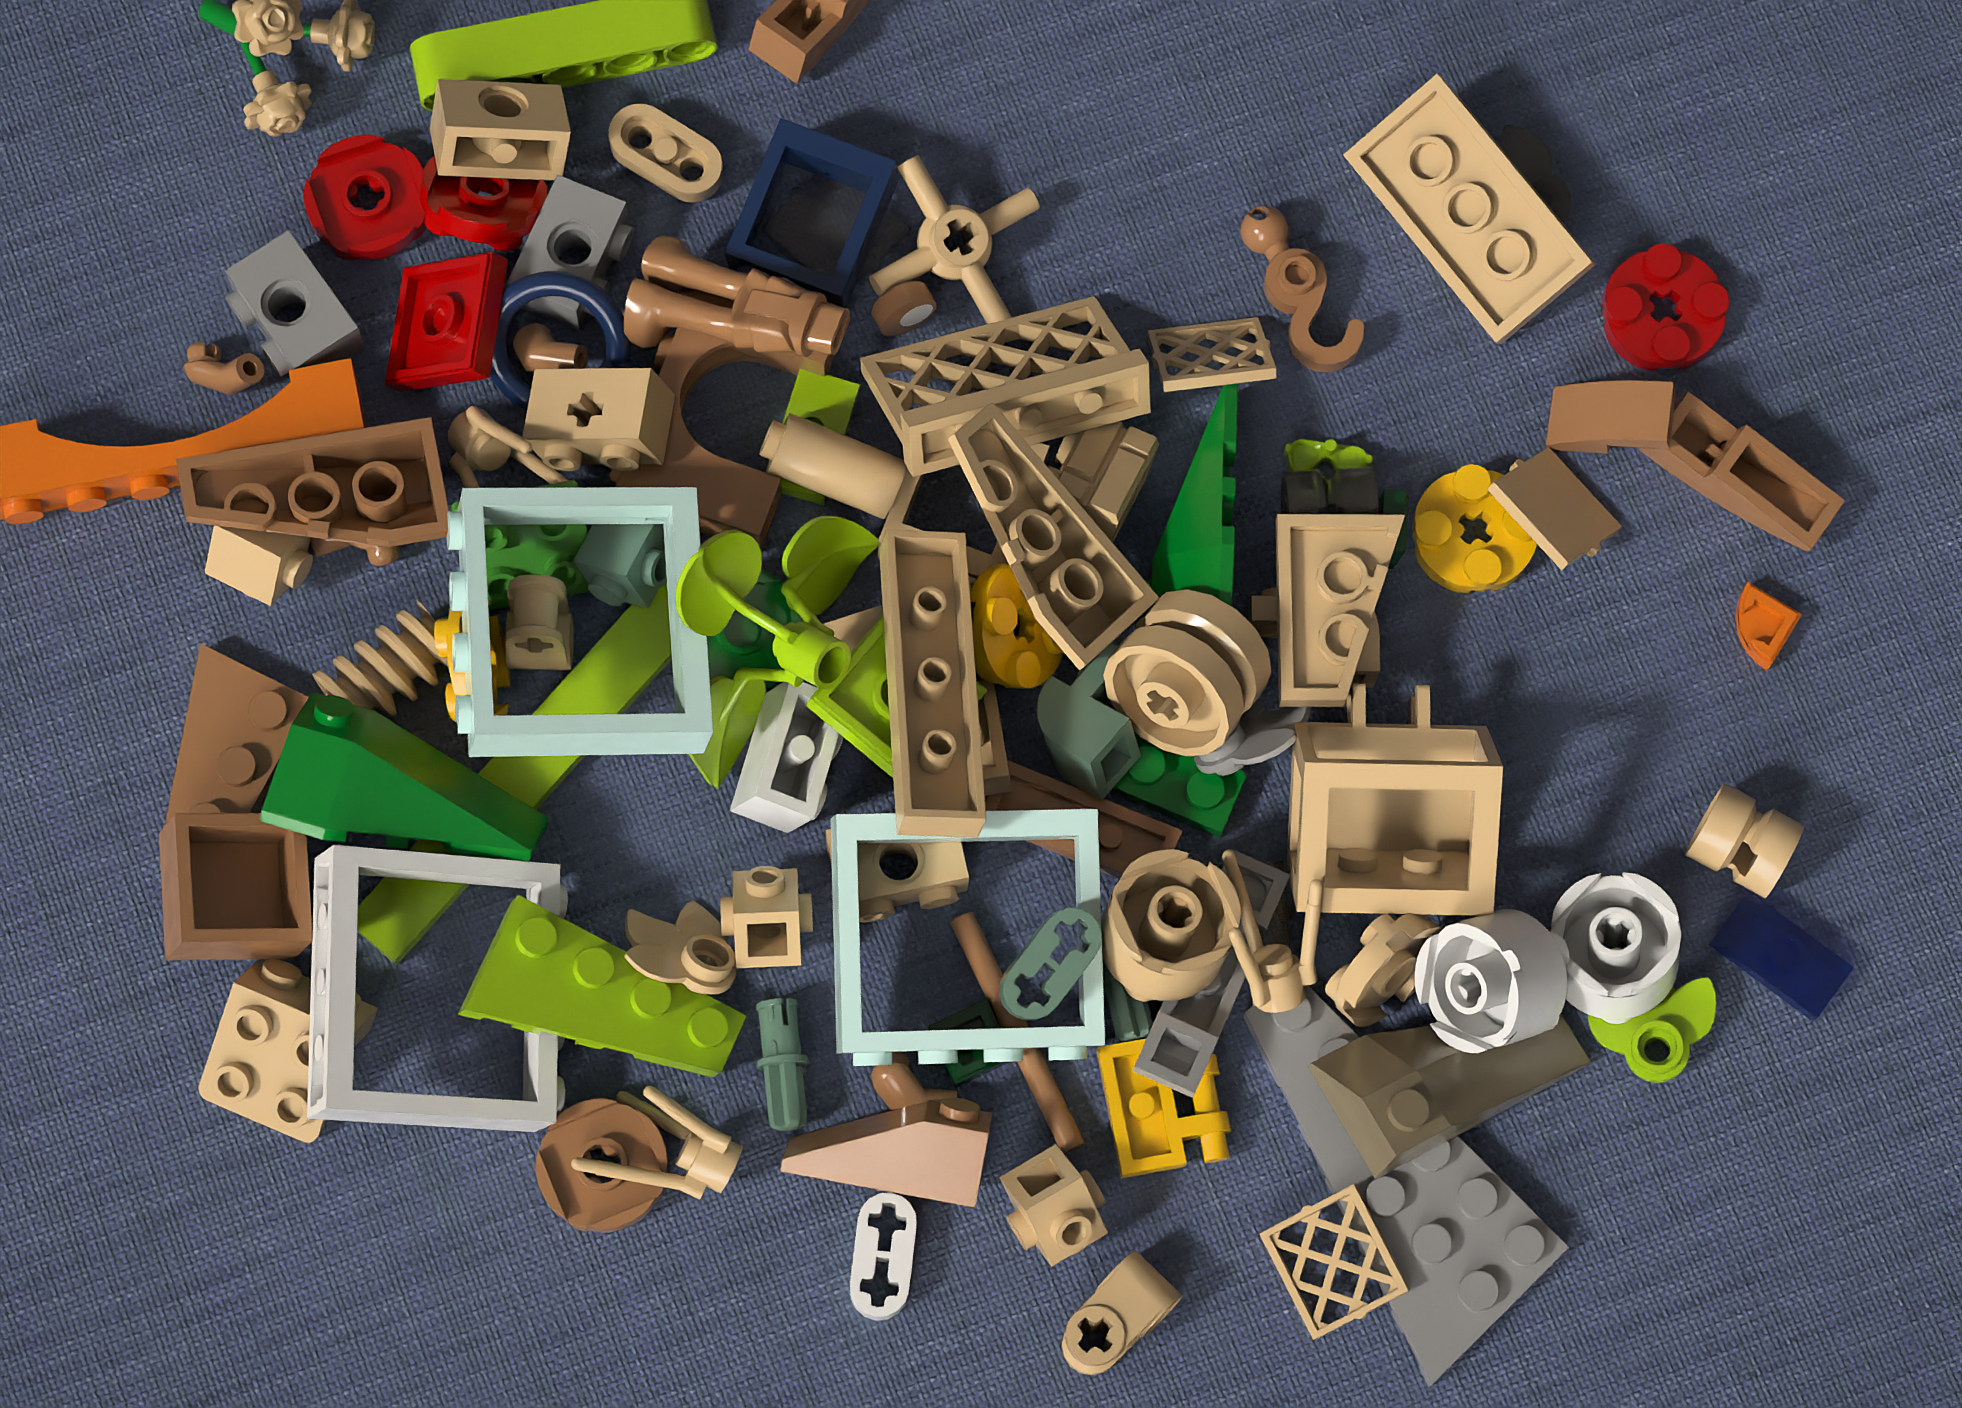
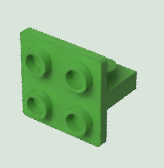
M570 480L533 488H579L576 481ZM459 501L452 504V511L458 510ZM586 524L484 525L488 600L491 603L488 605V611L510 607L507 595L509 581L523 575L536 574L557 578L565 584L567 596L589 592V583L573 562L588 534Z

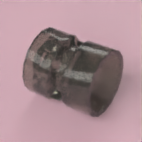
M1373 467L1336 468L1331 478H1324L1318 469L1283 471L1280 486L1281 514H1319V508H1325L1329 505V514L1379 515L1378 491Z

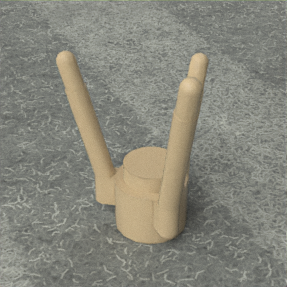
M471 406L459 414L450 425L448 442L456 453L450 459L449 465L460 476L464 488H480L473 471L475 469L496 470L508 460L509 456L550 484L569 481L558 471L545 465L542 460L530 453L532 451L530 442L499 424L490 414L483 409H479L477 406Z
M1225 850L1222 858L1228 874L1227 877L1233 884L1241 906L1240 920L1247 943L1241 930L1237 927H1232L1229 930V937L1250 985L1253 1005L1264 1012L1271 1013L1294 1009L1305 1000L1306 992L1304 985H1312L1318 981L1314 961L1323 884L1318 879L1310 883L1300 959H1298L1296 955L1291 953V949L1285 945H1263L1235 853L1232 850Z
M647 1086L643 1090L644 1096L660 1107L662 1111L626 1091L618 1092L617 1101L630 1106L636 1111H640L649 1117L655 1125L685 1142L675 1164L686 1170L685 1175L681 1176L580 1157L574 1158L571 1162L572 1168L577 1171L676 1189L700 1200L706 1187L719 1193L723 1191L736 1167L743 1146L731 1141V1136L710 1127L655 1087Z

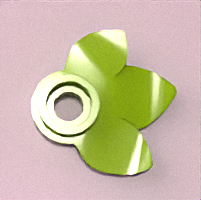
M1708 977L1690 981L1675 990L1673 985L1667 996L1650 1011L1621 1024L1608 1023L1601 1018L1588 1015L1589 1027L1595 1039L1603 1047L1625 1055L1629 1068L1636 1076L1652 1083L1667 1082L1676 1078L1685 1069L1689 1060L1690 1046L1701 1040L1711 1031L1716 1014L1715 989L1711 979ZM1653 1041L1663 1042L1668 1047L1670 1054L1661 1062L1651 1061L1644 1052L1647 1044Z

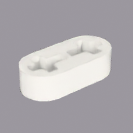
M891 1192L879 1193L866 1201L861 1207L856 1229L850 1279L851 1301L859 1313L875 1321L888 1320L898 1315L906 1304L911 1279L917 1227L916 1213L911 1203L904 1197ZM883 1207L895 1208L896 1219L906 1222L905 1230L894 1231L890 1252L878 1251L879 1231L875 1227L868 1226L869 1218L880 1217ZM876 1261L889 1263L888 1284L899 1289L897 1296L891 1295L886 1297L883 1307L871 1305L870 1294L860 1292L862 1283L873 1281Z

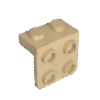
M258 959L233 982L199 1083V1093L205 1100L302 1142L310 1143L316 1140L322 1133L326 1120L307 1119L311 979L303 976L296 966L277 959ZM356 992L354 1047L371 1030L378 1007L361 1001V997Z

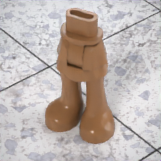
M665 234L656 237L644 252L641 267L645 280L635 278L631 283L624 312V333L631 342V345L644 348L656 347L668 332L669 327H677L702 332L733 343L736 349L754 348L756 353L794 352L795 350L797 355L809 357L813 351L835 355L839 350L850 321L849 309L827 304L825 294L807 291L785 277H770L755 268L749 273H743L720 266L690 254L687 243L677 237ZM682 288L695 289L734 300L733 308L723 307L676 292Z

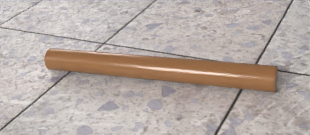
M968 912L952 920L950 925L1000 1028H1029L1025 1019H1019L1011 1015L1002 1005L999 996V985L1003 973L974 913ZM1023 1048V1061H1017L1059 1149L1063 1154H1067L1082 1147L1086 1143L1040 1048Z

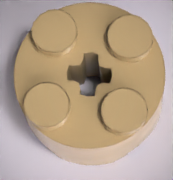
M1159 850L1143 855L1133 861L1117 881L1101 916L1102 959L1110 973L1124 986L1128 995L1134 999L1145 1002L1151 1000L1174 1001L1188 998L1205 989L1218 975L1233 945L1229 937V930L1232 927L1239 928L1241 906L1237 892L1229 878L1212 863L1209 862L1208 866L1199 861L1188 858L1189 853L1179 850Z

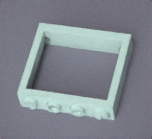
M697 487L462 488L458 510L447 512L448 533L446 539L448 550H459L460 572H450L449 602L451 611H462L463 633H453L452 665L454 673H465L466 695H456L455 722H457L458 734H468L469 757L704 754L713 733L707 636L697 634L683 624L678 615L675 602L676 587L680 574L688 560L698 552L700 547ZM663 524L675 713L494 716L484 525Z
M1098 809L986 811V820L978 838L897 835L896 813L836 814L830 819L837 1054L853 1053V1066L892 1065V1052L918 1051V1064L958 1063V1050L983 1049L984 1062L1023 1061V1048H1048L1049 1060L1088 1059L1087 1046L1105 1045L1102 939L1096 956L1079 977L1080 1026L862 1032L857 844L1074 839L1076 908L1090 913L1096 919L1101 929ZM1077 922L1078 950L1082 952L1086 944L1082 942L1079 936L1084 927Z

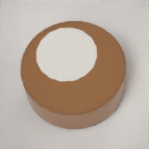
M907 281L884 292L873 304L871 315L883 335L898 336L917 328L927 321L935 312L937 305L925 283Z

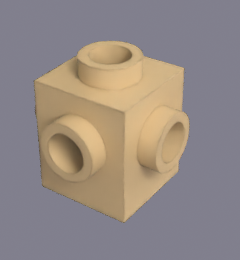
M759 866L748 871H733V897H720L722 936H734L736 968L801 966L800 933L813 932L811 893L798 894L797 868L779 869L773 866Z
M1056 1144L999 1177L1015 1209L1013 1213L1006 1216L1015 1236L1026 1251L1036 1245L1051 1266L1081 1252L1086 1246L1108 1234L1097 1208L1106 1204L1098 1185L1086 1169L1079 1173Z

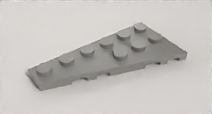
M1304 985L1306 992L1305 1000L1294 1009L1271 1013L1264 1012L1253 1005L1245 1012L1243 1018L1277 1086L1281 1087L1299 1123L1298 1128L1308 1148L1311 1147L1326 1177L1325 1181L1332 1195L1353 1184L1357 1185L1411 1291L1388 1303L1392 1309L1391 1313L1401 1333H1404L1420 1364L1418 1367L1428 1387H1430L1569 1247L1458 1135L1375 1179L1308 1068L1311 1062L1360 1037L1308 985ZM1339 1200L1336 1203L1344 1217L1348 1202ZM1356 1207L1350 1228L1371 1235ZM1355 1239L1365 1259L1369 1243ZM1377 1248L1371 1270L1392 1276ZM1378 1281L1384 1295L1388 1294L1390 1285Z

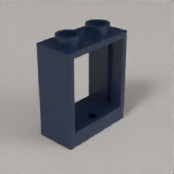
M780 118L725 250L729 269L749 273L755 268L770 277H785L807 291L825 294L828 303L847 308L898 184L897 161ZM786 163L866 193L833 276L751 247Z

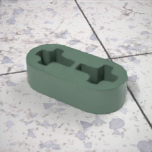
M1066 908L1053 912L1043 921L1005 971L1000 981L999 996L1002 1005L1011 1015L1019 1019L1036 1020L1048 1016L1056 1009L1094 959L1101 946L1102 932L1096 919L1090 913L1080 908ZM1076 921L1084 927L1079 936L1082 942L1086 944L1082 952L1076 949L1068 950L1057 963L1050 958V955L1061 940L1060 936L1054 931L1057 924L1067 927L1073 925ZM1044 965L1051 971L1040 986V991L1046 996L1044 1003L1040 1004L1033 1001L1027 1003L1024 1007L1016 1001L1021 993L1019 987L1014 984L1016 978L1019 975L1025 979L1032 978Z

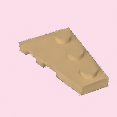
M1277 514L1275 520L1279 707L1344 706L1405 515Z

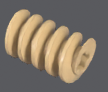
M416 599L421 619H417L405 610L396 613V621L400 631L399 635L386 626L380 625L375 629L379 646L378 650L363 640H359L354 644L358 660L357 665L342 655H338L333 659L337 674L336 680L321 670H317L312 675L325 696H340L349 700L354 705L367 709L378 707L393 717L397 714L392 694L397 691L414 702L418 699L413 681L414 678L418 676L434 687L439 683L434 664L439 661L449 668L448 658H441L436 648L434 638L436 621Z

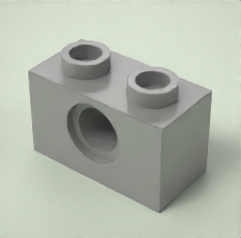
M557 175L509 277L507 286L530 274L544 271H562L582 276L594 282L608 293L610 283L604 280L613 260L623 261L634 236V227L629 226L627 203ZM572 247H581L590 252L589 257L580 264L569 265L559 260V256L565 250ZM559 296L540 297L530 301L521 308L578 332L581 331L588 314L593 315L580 303Z
M289 230L225 270L233 290L232 293L225 296L228 304L245 328L255 323L263 333L267 341L261 344L260 348L280 377L291 369L348 359L365 349L357 325ZM298 304L305 307L304 313L295 321L281 322L275 319L277 312L286 305Z

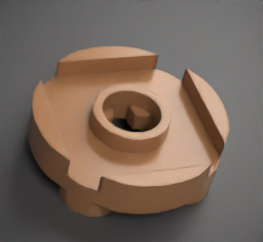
M603 1098L590 1099L579 1102L562 1111L557 1116L556 1123L548 1127V1132L541 1141L540 1151L538 1149L535 1163L538 1185L547 1204L554 1213L569 1222L577 1230L606 1233L625 1229L649 1214L655 1203L663 1196L665 1187L616 1178L602 1183L598 1176L587 1178L583 1171L574 1170L571 1166L574 1158L580 1157L592 1160L590 1153L595 1149L602 1148L607 1157L618 1155L622 1165L667 1173L668 1157L663 1138L651 1119L640 1111H636L628 1105L619 1104L614 1100Z

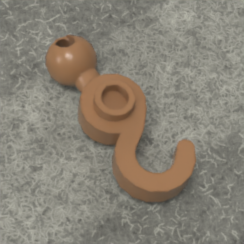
M1266 205L1253 208L1244 216L1240 226V234L1244 244L1252 252L1265 255L1269 261L1263 286L1267 300L1275 309L1285 314L1293 315L1288 332V343L1293 356L1303 366L1315 372L1330 373L1344 369L1354 361L1361 348L1364 337L1363 322L1359 319L1349 321L1342 341L1335 346L1324 347L1314 342L1310 336L1309 327L1319 312L1326 289L1327 273L1324 264L1315 254L1305 249L1289 248L1286 243L1289 235V226L1286 217L1277 208ZM1255 214L1262 215L1263 219L1257 220L1254 219L1252 216Z

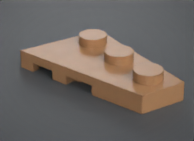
M200 643L165 825L175 813H256L270 788L291 724L309 697Z

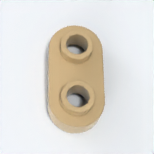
M647 104L626 106L618 111L611 120L609 141L615 159L624 167L671 196L684 202H700L711 197L720 187L723 179V165L719 150L712 142L677 120ZM638 135L648 136L652 140L650 145L643 149H637L630 145L632 138ZM692 166L698 167L703 171V175L693 181L681 176L684 169Z

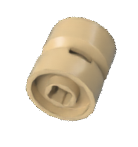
M1723 783L1701 819L1684 856L1714 872H1718L1725 867L1731 869L1733 882L1766 898L1789 862L1805 825L1775 809H1771L1764 814L1758 812L1756 799Z

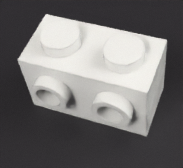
M783 682L766 693L732 801L731 812L786 833L814 820L818 816L827 795V785L824 783L830 763L837 755L844 737L806 706L810 697L817 691V687L802 682L799 687H794L787 682Z

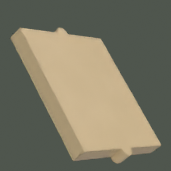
M1549 447L1525 462L1517 459L1509 468L1510 472L1494 481L1487 489L1561 570L1585 554L1588 557H1593L1601 549L1600 544L1615 535L1622 527Z

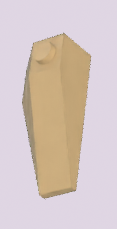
M991 402L950 436L948 441L1036 620L1074 665L1081 670L1152 606L1159 597L993 402Z

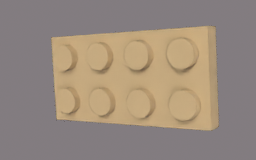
M1438 73L1343 154L1497 344L1501 345L1596 265L1595 261L1448 82Z

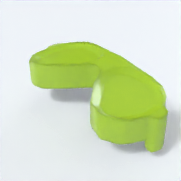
M1298 439L1291 444L1287 443L1283 453L1287 459L1288 470L1294 477L1304 478L1315 470L1321 462L1327 461L1332 464L1335 472L1343 482L1349 485H1355L1361 481L1373 461L1372 455L1367 454L1362 448L1337 444L1332 439H1328L1326 442Z

